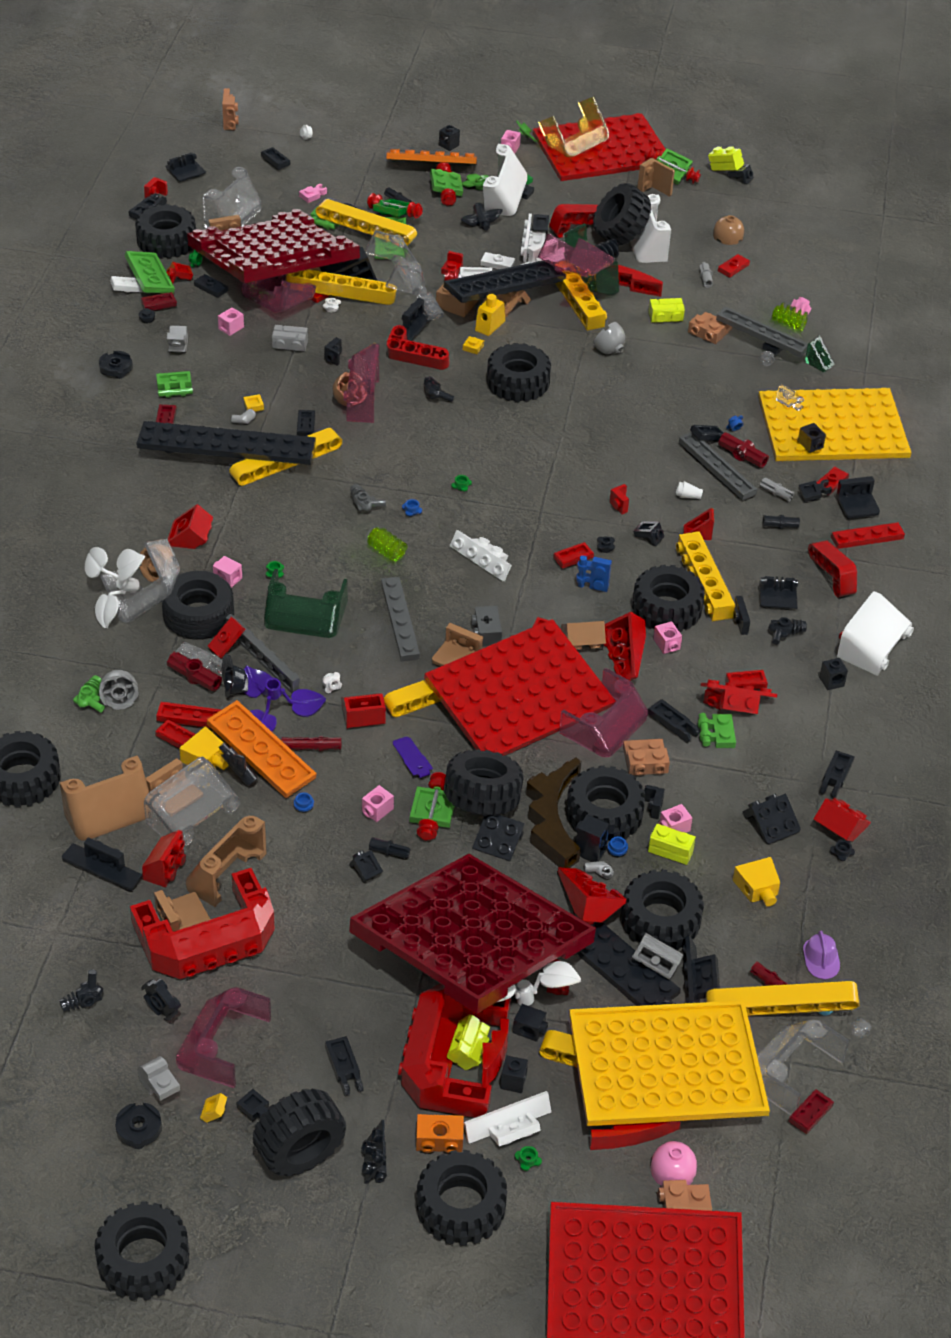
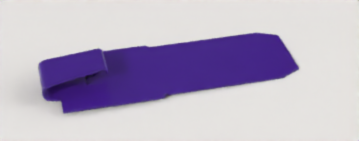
M406 736L393 741L394 747L413 776L418 775L419 778L430 775L429 770H432L433 767L426 757L422 755L411 738Z

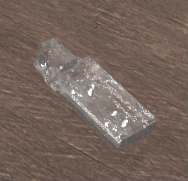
M424 286L417 287L418 293L416 298L424 299V315L427 320L444 317V312L431 292L427 293Z
M185 641L175 651L189 659H199L202 661L203 667L222 674V659L215 654Z

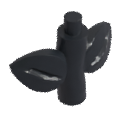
M476 203L473 206L474 214L462 217L461 221L471 226L479 224L482 229L488 231L490 223L494 222L503 210L492 209L485 212L483 204Z
M224 742L218 747L222 751L221 756L246 786H249L258 778L246 764L245 757L238 754L232 746L229 748Z

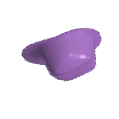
M819 931L818 934H815L805 942L803 952L808 971L813 976L826 980L837 975L840 970V961L834 939Z

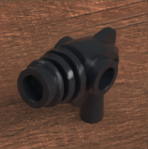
M431 376L425 377L424 387L429 398L435 399L440 397L450 402L453 401L454 395L441 390L439 382Z
M781 617L779 620H771L768 628L774 633L772 643L778 645L781 637H787L791 633L795 635V633L806 632V621L790 620L786 617Z
M91 969L88 971V981L80 984V987L75 990L76 995L72 991V997L68 994V999L63 996L59 1000L63 1012L70 1011V1007L72 1010H75L74 1005L77 1009H80L78 1004L82 1008L90 1007L95 1002L102 1000L104 988L96 985V970Z

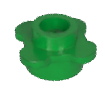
M196 250L189 255V262H191L192 268L195 265H200L202 262V254Z
M458 475L451 486L460 491H467L468 486L472 485V481L465 475Z
M272 561L266 565L267 572L265 575L267 577L281 578L284 576L282 572L284 565L280 562Z
M525 1146L515 1153V1159L519 1160L520 1167L524 1171H528L533 1166H540L542 1163L536 1148L532 1146Z

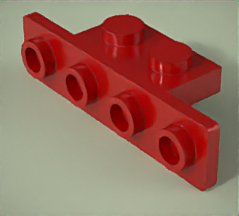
M708 679L707 683H701V687L722 690L719 709L758 714L760 696L777 698L778 695L771 693L772 689L760 688V691H756L754 686L743 685V688H737L736 683L725 682V685H719L717 680Z

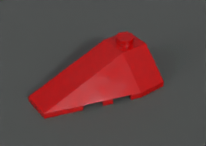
M630 611L605 624L606 644L604 646L609 651V658L613 660L614 669L621 684L638 678L646 639L645 620Z
M558 867L559 876L573 910L586 923L603 922L626 903V898L615 889L607 890L606 884L593 881L592 876L580 869Z

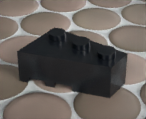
M360 247V258L319 267L321 272L377 281L363 247Z

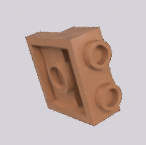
M224 88L222 103L224 130H236V124H239V115H236V111L238 112V102H235V96L230 94V88Z
M704 312L702 315L697 314L689 322L688 333L717 344L732 327L716 320V316L711 313Z
M663 739L623 742L629 775L663 774L669 772L670 761L667 748H664Z
M665 1180L662 1183V1187L658 1188V1200L663 1202V1208L712 1211L709 1184L687 1185L686 1180Z

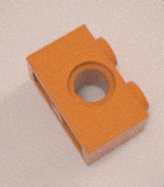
M418 1114L416 1151L449 1153V1151L457 1150V1152H462L464 1116Z

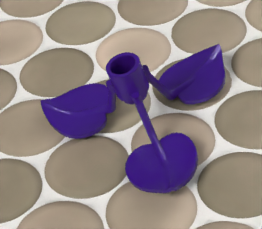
M249 666L244 668L248 677V690L244 694L251 698H257L261 693L267 696L265 712L257 709L250 712L271 732L276 728L277 719L275 716L268 714L271 700H277L281 694L289 704H292V711L302 717L312 716L326 702V698L323 695L307 689L294 691L290 699L285 689L281 688V682L277 678H272L268 673Z

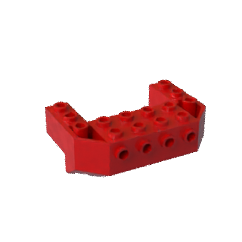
M252 868L231 874L232 890L242 910L174 932L168 919L159 920L151 900L130 906L133 927L152 970L182 979L192 977L203 971L213 970L228 963H234L249 956H255L264 950L275 930L274 910L266 887L261 888Z
M440 983L421 993L417 1008L414 1007L412 1014L413 1025L409 1026L407 1036L409 1041L404 1046V1061L400 1062L398 1075L402 1076V1086L419 1108L476 1118L487 1114L489 1111L492 1085H488L485 1088L482 1087L481 1083L450 1078L453 1061L447 1058V1054L459 1020L470 1014L478 1018L480 1022L500 1026V1019H508L511 998L496 1002L476 1014L444 993L445 986Z

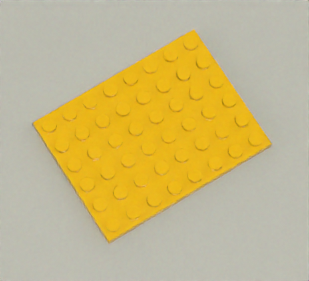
M890 388L759 391L758 398L775 461L911 457L912 452ZM815 423L826 434L824 448L809 453L798 442L800 427Z
M744 1000L569 1010L587 1126L769 1116V1104Z

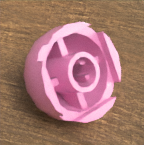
M671 1141L664 1143L657 1148L652 1156L650 1167L652 1177L661 1186L665 1180H686L687 1185H690L696 1176L697 1160L694 1152L682 1142Z

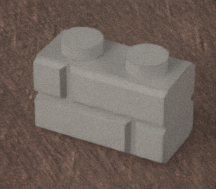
M275 325L272 334V348L306 351L308 328Z
M645 933L632 958L638 962H643L645 966L670 980L683 954Z

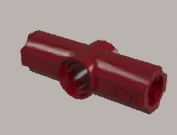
M724 432L719 439L718 445L731 451L735 459L739 461L745 459L760 468H764L769 461V456L756 449L754 444L748 439L741 441L727 432Z
M174 651L167 660V666L186 676L187 682L190 684H200L215 692L222 683V677L203 667V663L199 659H189Z

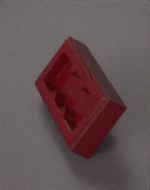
M173 292L141 298L144 309L161 310L177 306Z
M159 404L156 422L174 424L177 411L176 405Z
M815 1089L792 1113L788 1122L805 1134H808L833 1107L834 1101Z

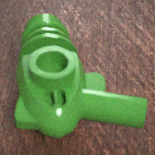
M96 675L92 676L81 687L73 702L77 703L79 707L90 706L100 713L103 712L105 706L99 703L100 697L98 696L101 678Z

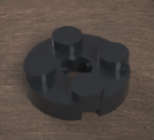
M113 351V354L109 355L108 352L104 353L99 358L100 373L116 377L117 379L124 378L125 374L129 373L133 368L130 355L124 351Z
M150 979L142 985L141 990L145 989L146 991L143 997L156 1015L159 1016L162 1013L166 1016L164 1020L170 1021L178 1014L181 1003L175 996L170 994L167 990V984L162 979L157 981Z
M132 1103L125 1106L116 1117L115 1127L117 1136L124 1144L132 1146L134 1149H142L145 1145L155 1141L162 1131L159 1111L148 1103H143V1105ZM137 1121L138 1123L140 1121L144 1122L140 1128H136L134 1123Z

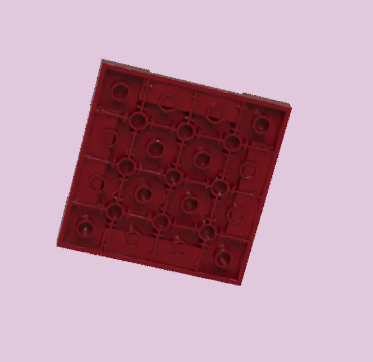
M293 209L292 212L287 213L279 212L278 215L272 216L271 221L258 222L257 224L244 225L243 227L221 231L215 226H210L205 230L196 229L191 233H187L188 246L243 283L360 258V246L347 239L345 236L334 237L322 228H319L314 224V218L300 209Z
M471 854L459 858L352 916L349 927L350 933L381 952L387 948L443 984L446 995L476 1014L506 997L509 987L560 956L567 959L592 944L596 930L595 927Z

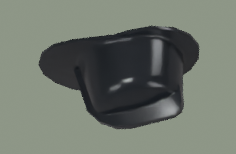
M225 654L222 660V677L225 686V696L228 698L230 694L247 692L248 677L245 670L234 666L231 656Z

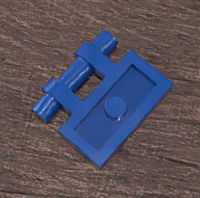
M581 556L577 565L579 573L576 575L578 587L582 588L585 586V582H588L591 589L607 592L610 583L612 560L594 557L591 562L587 561L586 556Z

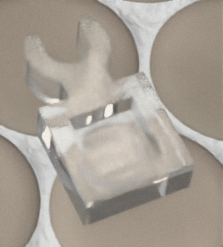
M783 384L778 387L776 401L787 407L793 406L797 411L803 408L800 405L804 401L803 397L795 396V391Z

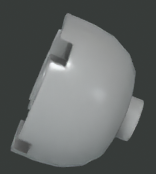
M613 322L608 325L609 329L606 331L603 329L593 341V345L601 353H619L624 348L623 344L626 337L624 330L617 322Z
M113 670L101 679L99 685L100 699L104 705L111 706L112 709H126L134 704V700L139 695L137 681L127 671Z

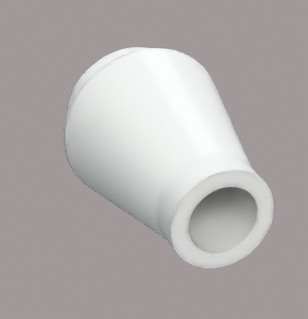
M685 481L679 482L676 495L679 498L701 499L703 489H699Z

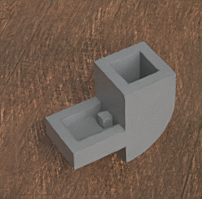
M170 326V333H167L169 352H186L188 344L187 326Z
M161 1056L138 1067L139 1080L150 1095L155 1093L160 1101L180 1091L179 1083L168 1069V1063Z

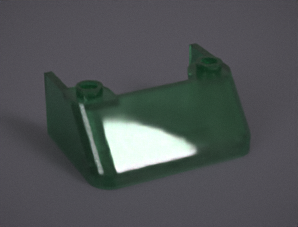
M584 223L563 233V256L586 281L589 289L608 295L618 293V262L614 261L603 266L588 248L586 224Z
M274 569L267 589L264 612L265 627L271 630L310 636L335 637L348 602V579L343 580L340 591H327L322 599L286 594V586L279 582L278 569Z

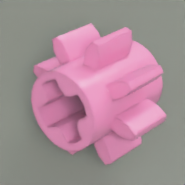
M799 297L797 300L794 299L791 304L792 312L800 317H803L805 314L808 315L811 310L810 301L803 297Z

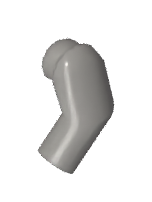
M248 409L242 415H232L231 422L249 424L256 417V413L254 410Z
M604 861L584 863L585 873L596 872L606 879L613 876L614 871L612 867Z

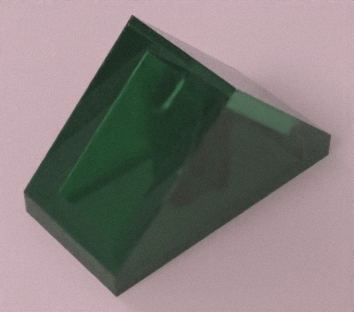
M818 336L807 345L805 363L822 372H826L835 363L821 337Z

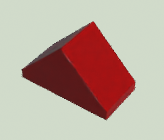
M710 508L684 524V534L700 531L703 540H712L714 509Z

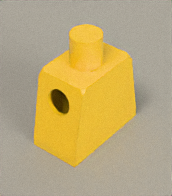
M494 294L487 295V300L478 308L475 331L486 336H490L505 322L504 302L496 299L497 297Z
M207 727L201 729L179 748L180 761L205 773H209L216 766L225 770L229 765L221 756L222 751L218 748L224 742Z
M771 857L735 866L733 881L750 902L763 900L766 906H772L777 902L775 896L779 892L780 880Z

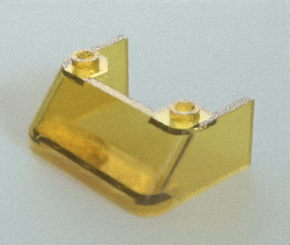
M594 96L578 103L584 117L578 120L580 132L564 139L554 116L538 122L546 142L551 148L571 158L609 138V130Z

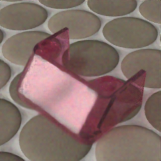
M551 234L547 235L538 255V258L554 266V270L560 273L565 271L577 273L584 277L592 276L611 266L615 259L579 238L575 248Z
M372 343L348 360L350 374L347 391L344 390V401H347V421L374 423V393L376 382L379 383L380 344Z
M605 668L603 670L602 684L613 698L617 700L615 704L602 717L596 713L589 712L578 718L562 710L559 733L601 757H610L647 720L648 709L631 681Z
M237 987L230 988L206 1001L176 1054V1064L180 1070L231 1088L236 1086L235 1064L215 1058L218 1053V1046L212 1040L228 1010L230 1009L269 1023L271 1021L270 998Z

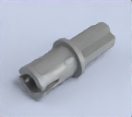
M702 262L700 265V277L703 279L704 286L709 288L713 286V273L709 268V264Z
M768 478L762 479L760 486L772 492L773 496L777 495L788 502L794 496L793 491L783 487L781 483L777 484Z

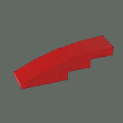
M604 262L602 278L615 280L616 285L631 287L630 291L662 296V281L632 268Z
M500 1019V1031L492 1030L491 1043H483L482 1087L486 1088L491 1083L504 1062L508 1045L509 1019Z
M681 1121L613 1125L612 1129L591 1130L590 1150L615 1149L651 1141L679 1130Z

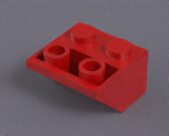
M383 693L341 697L347 728L386 724V706Z
M826 798L814 817V820L845 840L852 842L871 823L866 819V814L859 810L849 809L850 804L833 798V800Z
M181 830L160 838L142 865L144 881L166 888L169 882L174 880L177 869L186 860V854H184L185 841L183 840V832Z

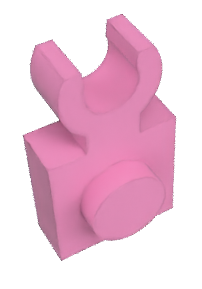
M322 184L316 185L315 188L310 186L299 191V197L307 203L319 199L320 195L327 194V188H322Z

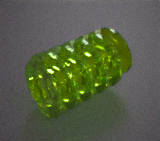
M784 302L780 306L777 305L772 313V320H777L778 323L782 322L783 325L788 324L789 327H794L796 330L800 329V332H802L807 324L808 312L802 315V310L800 309L796 313V307L790 310L791 305L788 304L784 308Z
M374 528L367 538V543L394 562L402 558L408 547L407 543L402 542L399 538L397 539V536L392 535L389 531L387 532L385 528Z

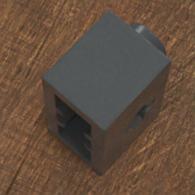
M475 607V615H471L472 626H475L473 633L483 636V646H490L501 641L502 630L498 607Z

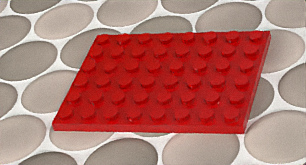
M642 113L534 128L532 133L560 181L640 170V164L645 162L646 158L644 155L647 149L653 147L654 152L659 150L660 156L666 150Z
M553 619L431 670L424 675V679L474 748L480 751L490 750L493 753H502L503 756L607 710L616 704V700Z
M551 1202L547 1338H745L742 1212Z

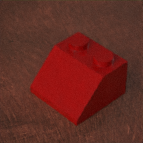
M198 504L173 521L166 545L195 549L199 545H204L208 540L207 535L212 527L213 516Z

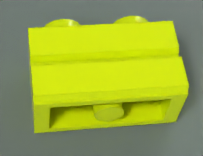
M716 147L708 155L711 162V170L713 171L738 170L744 165L741 149H734V147L726 149Z
M682 298L650 299L648 311L651 323L683 321L685 308Z
M656 824L650 837L648 852L687 865L694 851L696 836Z
M470 1014L459 1020L447 1058L454 1063H458L457 1065L464 1070L478 1066L482 1062L483 1043L489 1042L488 1033L490 1027Z

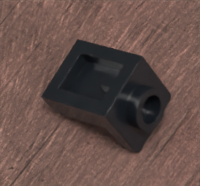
M750 164L743 165L738 170L728 171L729 178H742L744 184H748L754 178Z
M335 337L324 347V360L336 366L340 364L342 339Z
M642 521L633 531L635 537L650 538L653 546H657L664 538L660 522Z
M645 785V801L649 802L648 809L652 810L651 818L659 819L665 789Z
M362 850L352 856L353 860L349 863L351 868L355 866L363 882L383 872L372 850L365 853Z

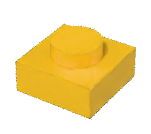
M469 336L463 344L462 350L478 355L484 346V340Z
M260 394L243 397L246 410L252 409L255 412L264 410Z
M219 1093L207 1098L200 1118L207 1123L222 1117L227 1097Z

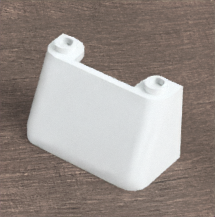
M498 144L496 154L498 155L499 177L490 176L484 181L485 212L492 209H502L503 212L500 215L512 216L516 213L527 182V172L510 146Z
M650 194L648 195L651 202L649 220L646 222V226L642 228L641 233L636 235L634 240H630L635 259L638 262H668L671 228L665 221L657 222L660 197L659 195Z
M873 591L846 625L841 636L837 658L878 676L882 670L887 668L889 664L888 654L899 639L911 636L914 630L912 622L882 594Z

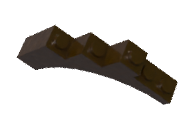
M577 757L565 762L562 767L552 771L548 776L541 772L536 776H532L527 781L526 795L533 800L529 805L528 819L535 824L531 830L530 843L555 865L562 868H571L580 859L581 848L569 837L563 828L558 814V803L562 793L576 776L578 777L581 771L582 761Z

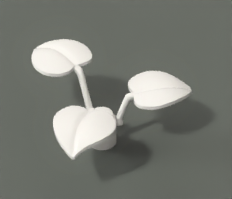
M93 547L87 555L85 561L86 574L91 578H96L102 571L117 578L116 585L120 589L119 591L110 592L108 595L102 594L96 602V618L104 628L108 629L110 622L118 611L119 602L117 597L113 595H125L126 592L135 593L139 588L138 579L132 578V575L136 572L145 556L134 550L125 549L120 553L117 559L118 575L103 568L108 561V557L102 548Z
M563 961L551 962L544 966V973L538 974L534 987L530 981L522 979L517 983L516 987L515 984L509 987L507 996L497 1002L507 1000L515 994L519 1005L525 1004L529 1006L534 1002V994H537L539 983L545 987L557 988L579 983L581 978L570 964Z

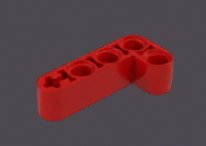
M560 204L553 212L549 228L559 238L567 235L571 224L594 225V213L597 211L598 205Z
M402 325L392 328L387 340V354L390 359L439 370L449 367V352L447 349L407 340L406 328Z
M827 540L809 544L808 553L810 558L833 577L835 596L839 598L856 594L857 568L855 563Z

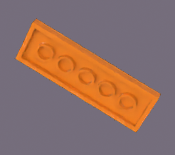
M390 149L386 155V159L477 164V156H474V153H465V156L459 155V152H451L450 155H444L445 152L442 151L430 154V151L425 150L415 153V150L400 152V149Z
M238 700L207 719V725L230 747L232 746L238 754L243 755L246 762L285 798H288L316 779L317 773Z

